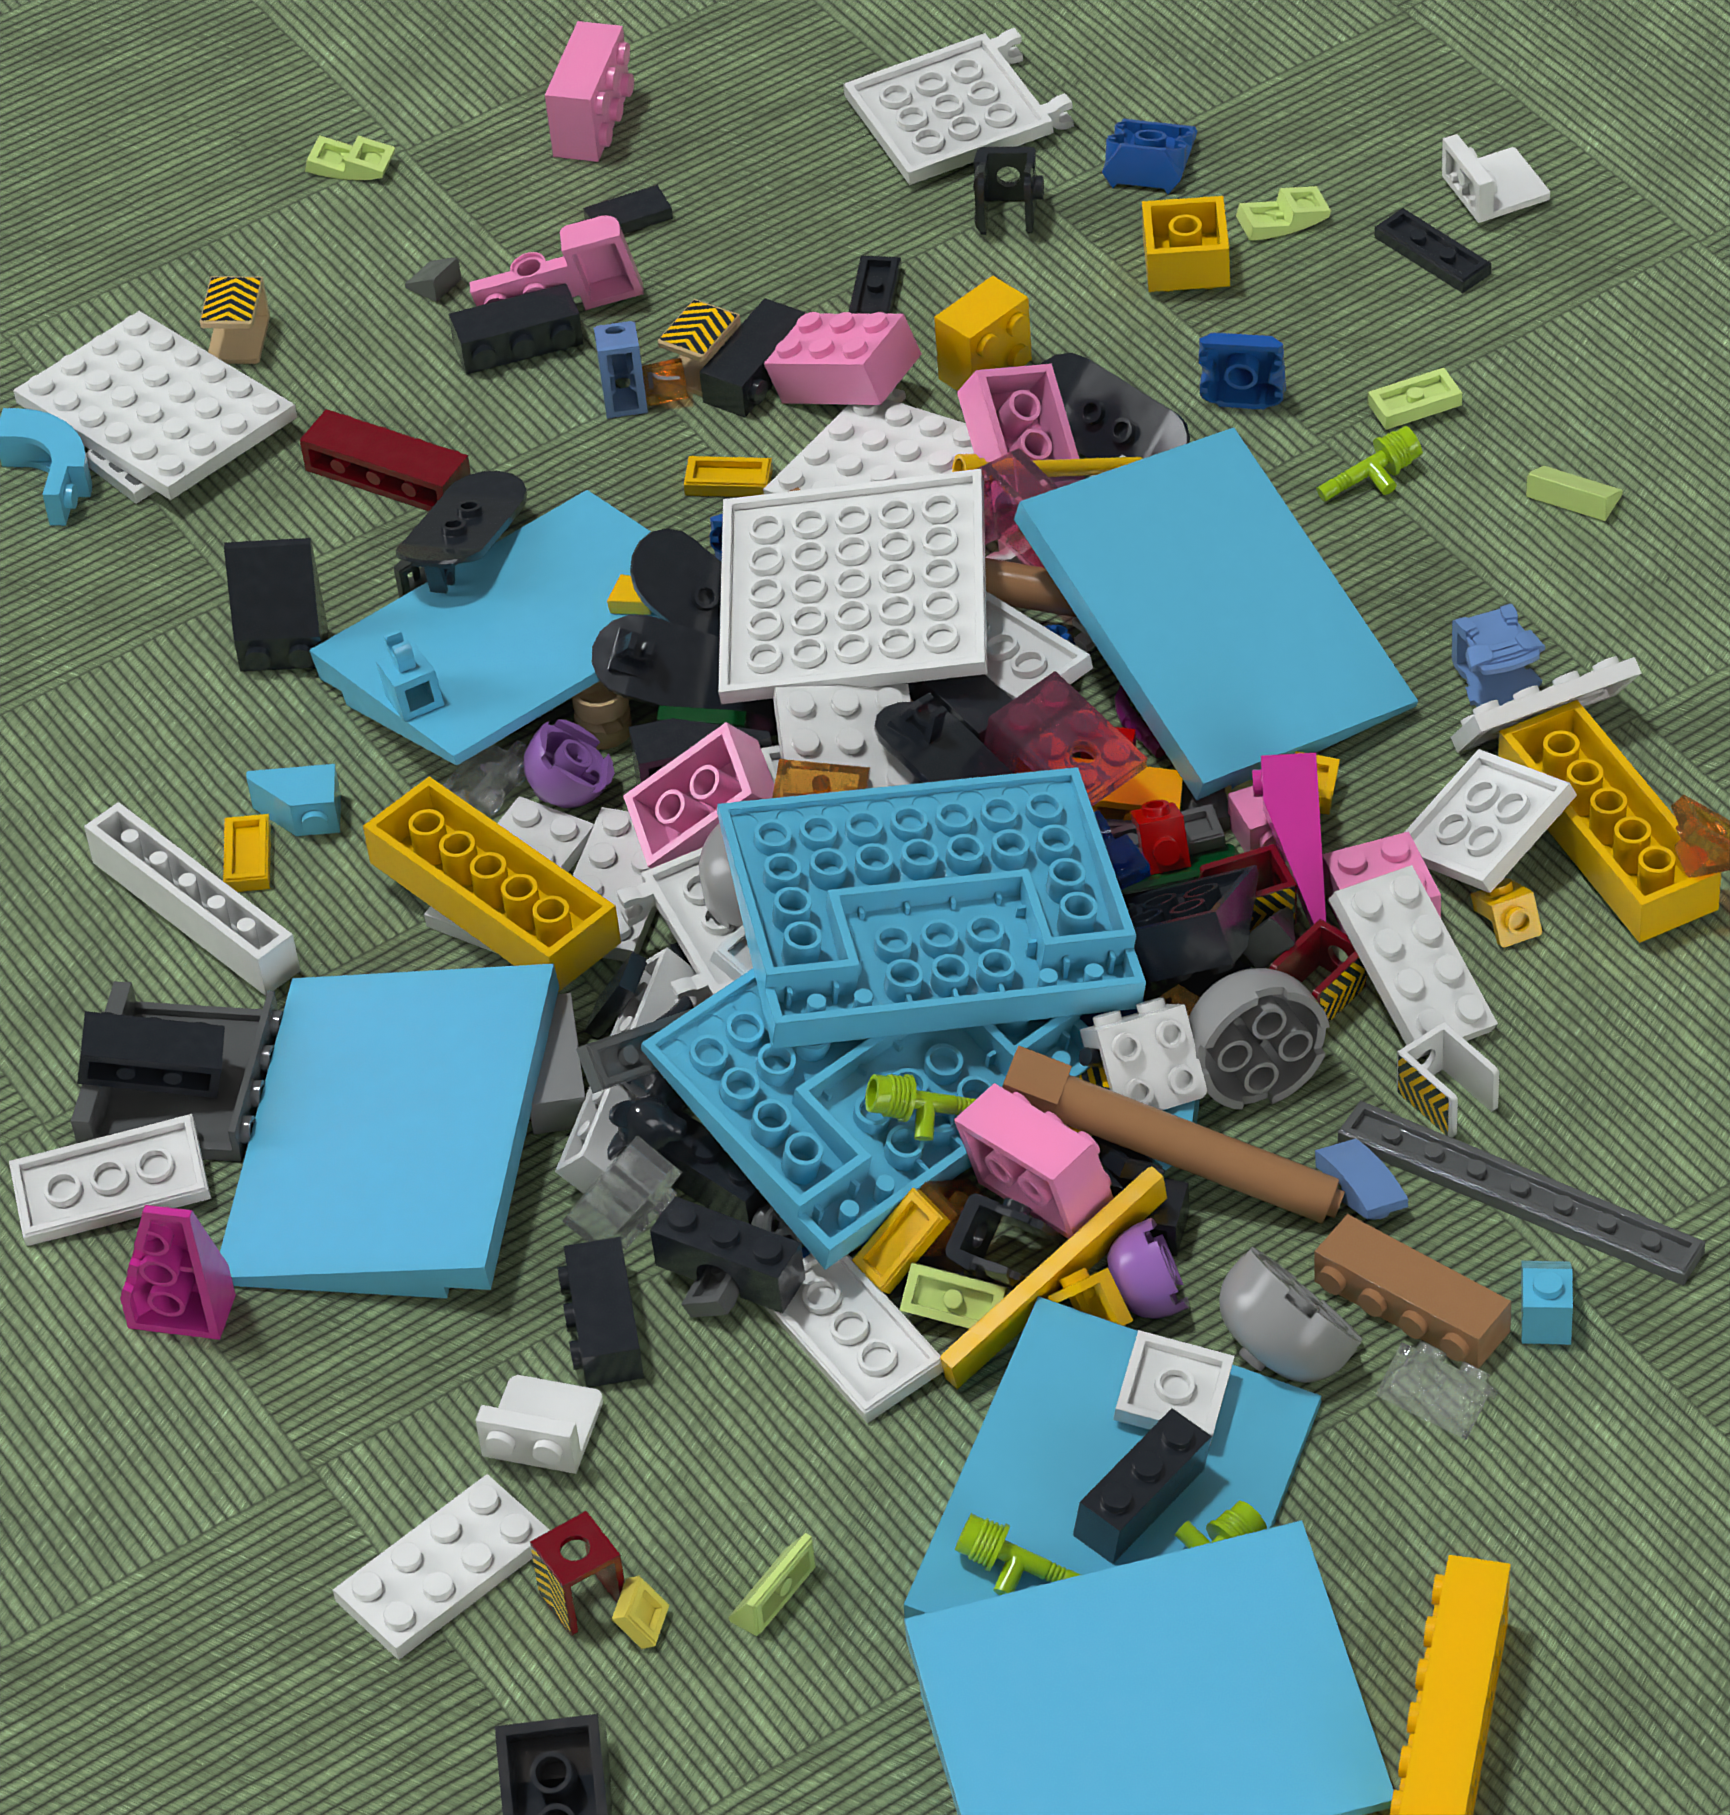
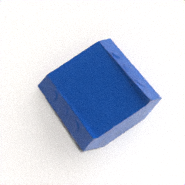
M1122 119L1121 122L1115 125L1114 134L1109 135L1106 139V157L1102 173L1112 188L1116 184L1162 188L1169 194L1181 181L1198 131L1195 126Z
M1211 333L1199 339V364L1202 367L1199 392L1204 400L1215 403L1218 407L1263 410L1267 407L1275 406L1283 400L1284 392L1286 391L1283 343L1272 336Z

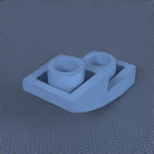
M1356 1138L1315 1150L1316 1168L1323 1173L1339 1178L1338 1183L1341 1184V1190L1345 1191L1342 1202L1364 1218L1382 1219L1387 1217L1390 1212L1408 1207V1197L1393 1174L1368 1147Z

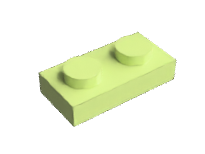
M1441 368L1369 391L1368 405L1385 430L1462 406V392L1446 369Z
M911 1263L900 1311L970 1329L1005 1297L1007 1287Z

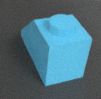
M335 764L246 771L252 807L259 813L269 814L270 820L295 836L340 833L341 793Z
M1521 1261L1522 1344L1571 1345L1573 1317L1571 1262Z

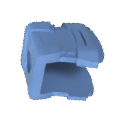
M1510 603L1501 606L1500 609L1469 618L1462 617L1453 620L1452 662L1458 673L1467 681L1468 686L1465 688L1471 706L1475 705L1478 707L1493 700H1498L1501 706L1514 700L1513 695L1534 685H1538V688L1541 686L1543 680L1531 668L1525 669L1524 666L1539 660L1540 652L1545 650V646L1531 630L1525 631L1518 623V614L1513 604Z

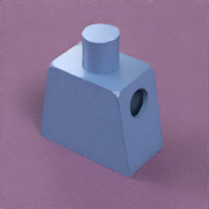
M627 321L594 327L607 419L648 413L635 322ZM628 378L630 386L616 388L615 380Z

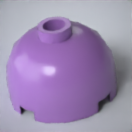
M557 720L554 725H548V721L535 733L524 754L523 766L527 781L535 795L546 803L561 808L584 806L597 798L611 783L615 774L613 761L609 753L603 759L601 753L596 749L600 741L580 725L567 720Z
M1152 1218L1135 1224L1121 1232L1111 1243L1107 1260L1109 1271L1128 1310L1142 1318L1158 1319L1188 1309L1189 1301L1188 1297L1180 1300L1177 1298L1176 1293L1178 1290L1176 1285H1183V1282L1163 1235L1153 1238L1150 1232L1157 1225Z

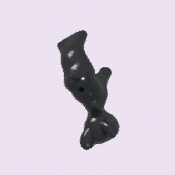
M683 996L668 1012L655 1021L694 1008L691 999L688 996ZM659 1071L623 1083L637 1097L632 1100L619 1102L609 1111V1120L618 1127V1131L607 1148L608 1160H613L627 1149L638 1153H653L670 1141H680L687 1130V1123L673 1112L682 1110L688 1105Z

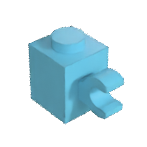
M400 629L384 635L385 644L390 656L376 661L385 695L402 720L406 722L445 706L436 672L418 646L414 645L411 647L408 640L404 641Z

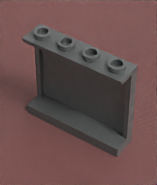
M114 981L104 1012L146 1018L158 1017L165 1020L205 1022L225 1026L217 1098L82 1084L71 1118L76 1143L192 1114L196 1124L203 1160L242 1162L246 1146L251 1138L256 1110L260 1103L266 1074L283 1011L278 1009L275 991L267 992L263 1009L138 1002L135 998L132 982Z

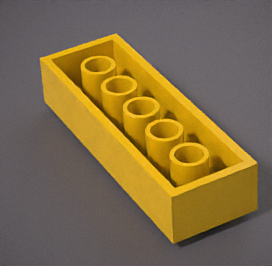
M1578 700L1499 731V757L1569 782L1577 796L1547 830L1639 943L1719 910L1722 872Z
M430 776L363 825L369 860L372 865L514 966L554 964L559 983L558 992L621 944L616 905Z
M1448 1555L1445 1575L1435 1574L1431 1602L1434 1605L1433 1615L1427 1616L1423 1641V1647H1426L1424 1659L1419 1658L1415 1680V1690H1418L1416 1702L1410 1703L1407 1720V1733L1410 1735L1408 1746L1403 1745L1401 1749L1398 1777H1401L1399 1790L1393 1791L1390 1815H1474L1508 1628L1510 1563Z

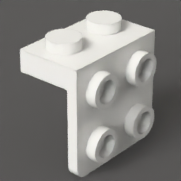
M1164 998L1152 999L1137 1004V1013L1124 1017L1121 1016L1120 1010L1104 1013L1093 1017L1094 1026L1080 1029L1084 1047L1100 1050L1111 1091L1160 1110L1192 1102L1206 1095L1207 1087L1200 1061L1196 1058L1195 1042L1184 1004H1165Z
M516 1375L511 1377L499 1407L481 1405L475 1420L482 1456L576 1474L603 1404L602 1393L593 1388Z

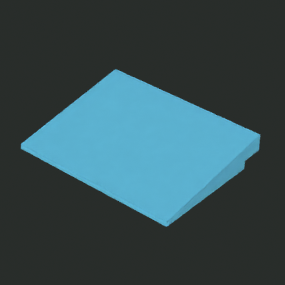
M1234 427L1019 502L1014 521L1196 800L1231 785L1233 789L1235 786L1248 780H1253L1252 770L1261 769L1262 755L1295 754L1296 751L1316 753L1416 707L1418 703L1417 698Z
M586 490L497 541L481 559L457 564L455 566V584L453 586L447 585L448 592L446 594L430 592L428 582L310 649L309 651L319 678L341 690L347 706L457 766L599 681L591 662L592 646L599 632L615 619L627 615H640L610 613L607 600L620 574L631 576L632 554L638 542L651 531ZM653 612L651 613V615H648V616H652V617L659 618V617L656 616ZM399 629L402 631L404 641L408 640L411 647L417 645L434 668L445 706L406 722L402 720L386 697L376 661L390 656L385 644L384 635Z
M1078 767L720 803L717 805V815L772 1049L1137 1009L1136 1005L1143 1002L1146 981L1134 949L1136 933Z
M554 964L292 978L220 1253L229 1265L234 1286L447 1298L449 1288L491 1290L532 1110V1101L559 990Z
M751 969L641 1044L643 1053L825 1270L870 1239L912 1188L921 1190L929 1197L972 1166L954 1121L958 1115L935 1112L934 1139L931 1141H920L914 1138L916 1109L913 1110L907 1122H900L897 1118L883 1117L881 1114L868 1112L865 1105V1095L869 1079L873 1074L883 1076L888 1074L897 1076L910 1074L915 1078L916 1090L977 1099L994 1083L1002 1087L1018 1045L1071 1065L1072 1068L1069 1075L1074 1077L1080 1076L1091 1068L1083 1066L1079 1062V1053L1084 1048L1080 1029L1088 1027L1080 1019L1081 1015L772 1049L754 969Z
M1038 1296L903 1604L905 1619L998 1596L993 1589L1005 1562L996 1558L989 1572L985 1570L986 1566L973 1562V1560L968 1559V1556L954 1550L970 1513L983 1519L989 1518L994 1522H998L999 1525L1009 1524L1010 1528L1005 1540L1052 1561V1563L1061 1565L1066 1570L1070 1569L1081 1575L1188 1549L1175 1536L1177 1530L1187 1521H1190L1211 1542L1212 1540L1206 1531V1525L1210 1521L1216 1520L1224 1511L1230 1510L1238 1501H1244L1251 1505L1262 1516L1267 1529L1273 1528L1321 1405V1395L1232 1365L1204 1470L1116 1562L1111 1564L1074 1537L1073 1531L1079 1502L1150 1431L1149 1429L1113 1420L1138 1331ZM1023 1571L1015 1591L1047 1584L1050 1581L1047 1582L1046 1578L1041 1579Z
M1302 1520L904 1619L906 1641L919 1680L921 1698L958 1815H1366L1391 1808L1394 1790Z

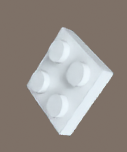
M1138 1330L1113 1420L1151 1430L1173 1408L1213 1437L1234 1356Z

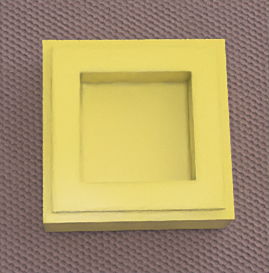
M640 1576L626 1578L611 1620L641 1649L656 1646L670 1605Z

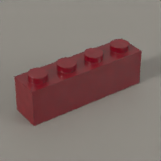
M325 409L300 439L305 471L426 511L432 509L454 482L471 474L469 458L466 454Z

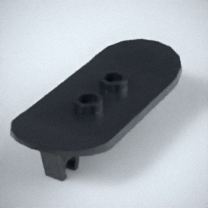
M1074 353L1056 354L1041 363L1052 364L1076 449L1087 458H1116L1124 455L1126 457H1141L1144 459L1190 443L1187 423L1178 413L1089 358Z
M482 471L459 479L445 491L438 502L397 547L396 556L401 560L411 562V566L424 567L430 592L446 594L448 592L447 585L453 586L455 584V565L476 561L484 557L522 511L527 498V489L523 480L512 473L503 471Z
M666 528L650 532L638 542L631 558L630 574L634 590L639 598L660 619L720 637L722 562L697 540L683 531Z
M627 615L615 619L599 632L592 646L591 662L598 680L609 691L624 698L657 708L659 706L747 711L749 729L769 731L770 737L778 735L773 698L727 704L721 703L718 692L720 637L648 615Z
M930 693L919 698L917 701L897 702L886 706L876 715L874 731L878 741L922 783L1014 774L968 728L949 713L945 707L928 704V701L933 699Z

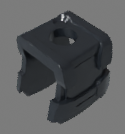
M1033 147L979 148L973 162L975 171L973 184L975 226L981 235H987L989 201H1024L1026 232L1032 233L1037 200L1044 199V175H1036V149ZM1003 167H1013L1017 169L1020 177L1013 182H1006L999 178L997 172Z
M972 1194L967 1199L946 1246V1254L948 1258L965 1268L967 1272L976 1278L991 1283L993 1280L999 1281L1012 1291L1026 1277L1008 1267L984 1259L1000 1221L1059 1245H1062L1064 1237L1047 1223L1029 1216L1032 1209L1018 1201L1006 1197L1003 1204H1000L980 1194Z

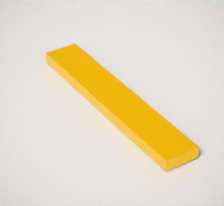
M1152 1166L1148 1167L942 1353L940 1360L946 1380L956 1389L960 1388L1025 1328L1038 1296L1048 1299L1047 1296L1063 1289L1059 1281L1060 1279L1085 1267L1088 1271L1109 1252L1111 1243L1121 1232L1142 1222L1167 1199L1164 1176Z

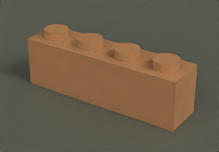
M1349 1214L1343 1218L1314 1251L1315 1282L1320 1284L1324 1290L1333 1295H1340L1357 1304L1371 1316L1381 1317L1401 1328L1408 1336L1414 1339H1421L1442 1350L1446 1356L1454 1361H1462L1478 1370L1510 1333V1300Z

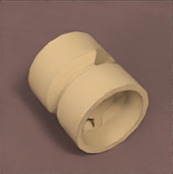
M600 681L571 698L575 724L586 729L600 741L596 749L614 748L629 738V727L633 726L629 699L609 691Z

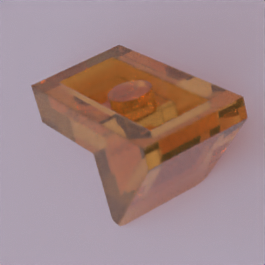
M1683 795L1671 805V808L1678 822L1676 831L1681 837L1675 844V850L1685 874L1688 877H1699L1729 871L1730 820Z

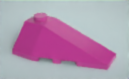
M1316 753L1262 755L1261 769L1252 770L1253 796L1263 797V811L1282 858L1297 884L1298 897L1312 927L1319 919L1326 922Z
M145 1205L134 1243L133 1254L128 1266L126 1281L120 1297L128 1328L220 1340L236 1296L228 1263L192 1210Z

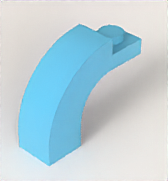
M3 408L0 416V461L2 467H30L49 473L42 494L49 525L66 526L70 510L75 509L77 506L78 497H91L92 492L90 470L80 436L71 425L52 414L32 409Z

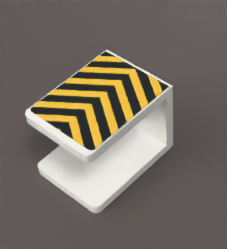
M1443 1022L1397 1052V1092L1440 1131L1452 1138L1457 1135L1458 1098L1434 1074L1443 1069L1492 1112L1498 1108L1499 1070L1456 1031ZM1431 1049L1430 1056L1421 1065L1417 1059L1425 1051Z

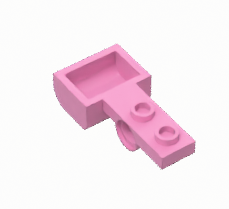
M599 216L564 226L560 230L563 257L546 261L540 253H525L512 262L510 271L470 282V293L476 306L567 284L572 297L580 296L585 309L588 310L643 295L644 290L641 277L619 222L612 216Z

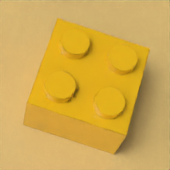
M1223 196L1142 201L1143 243L1148 292L1230 287V253Z
M991 276L934 316L938 378L957 391L976 370L1025 366L1032 360L1029 299L1026 295L995 276Z

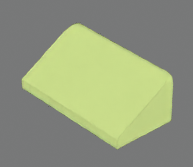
M1547 466L1539 467L1531 471L1527 476L1526 497L1606 521L1623 493L1622 489Z
M806 1533L803 1534L781 1553L728 1618L731 1623L755 1636L762 1633L816 1568L812 1536Z

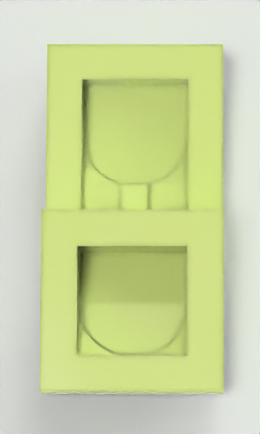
M319 135L307 158L305 172L344 180L379 179L383 177L395 153V147L361 136H357L352 146Z
M1317 186L1280 188L1277 201L1239 203L1236 217L1248 239L1253 241L1280 237L1306 229L1329 218L1331 210Z

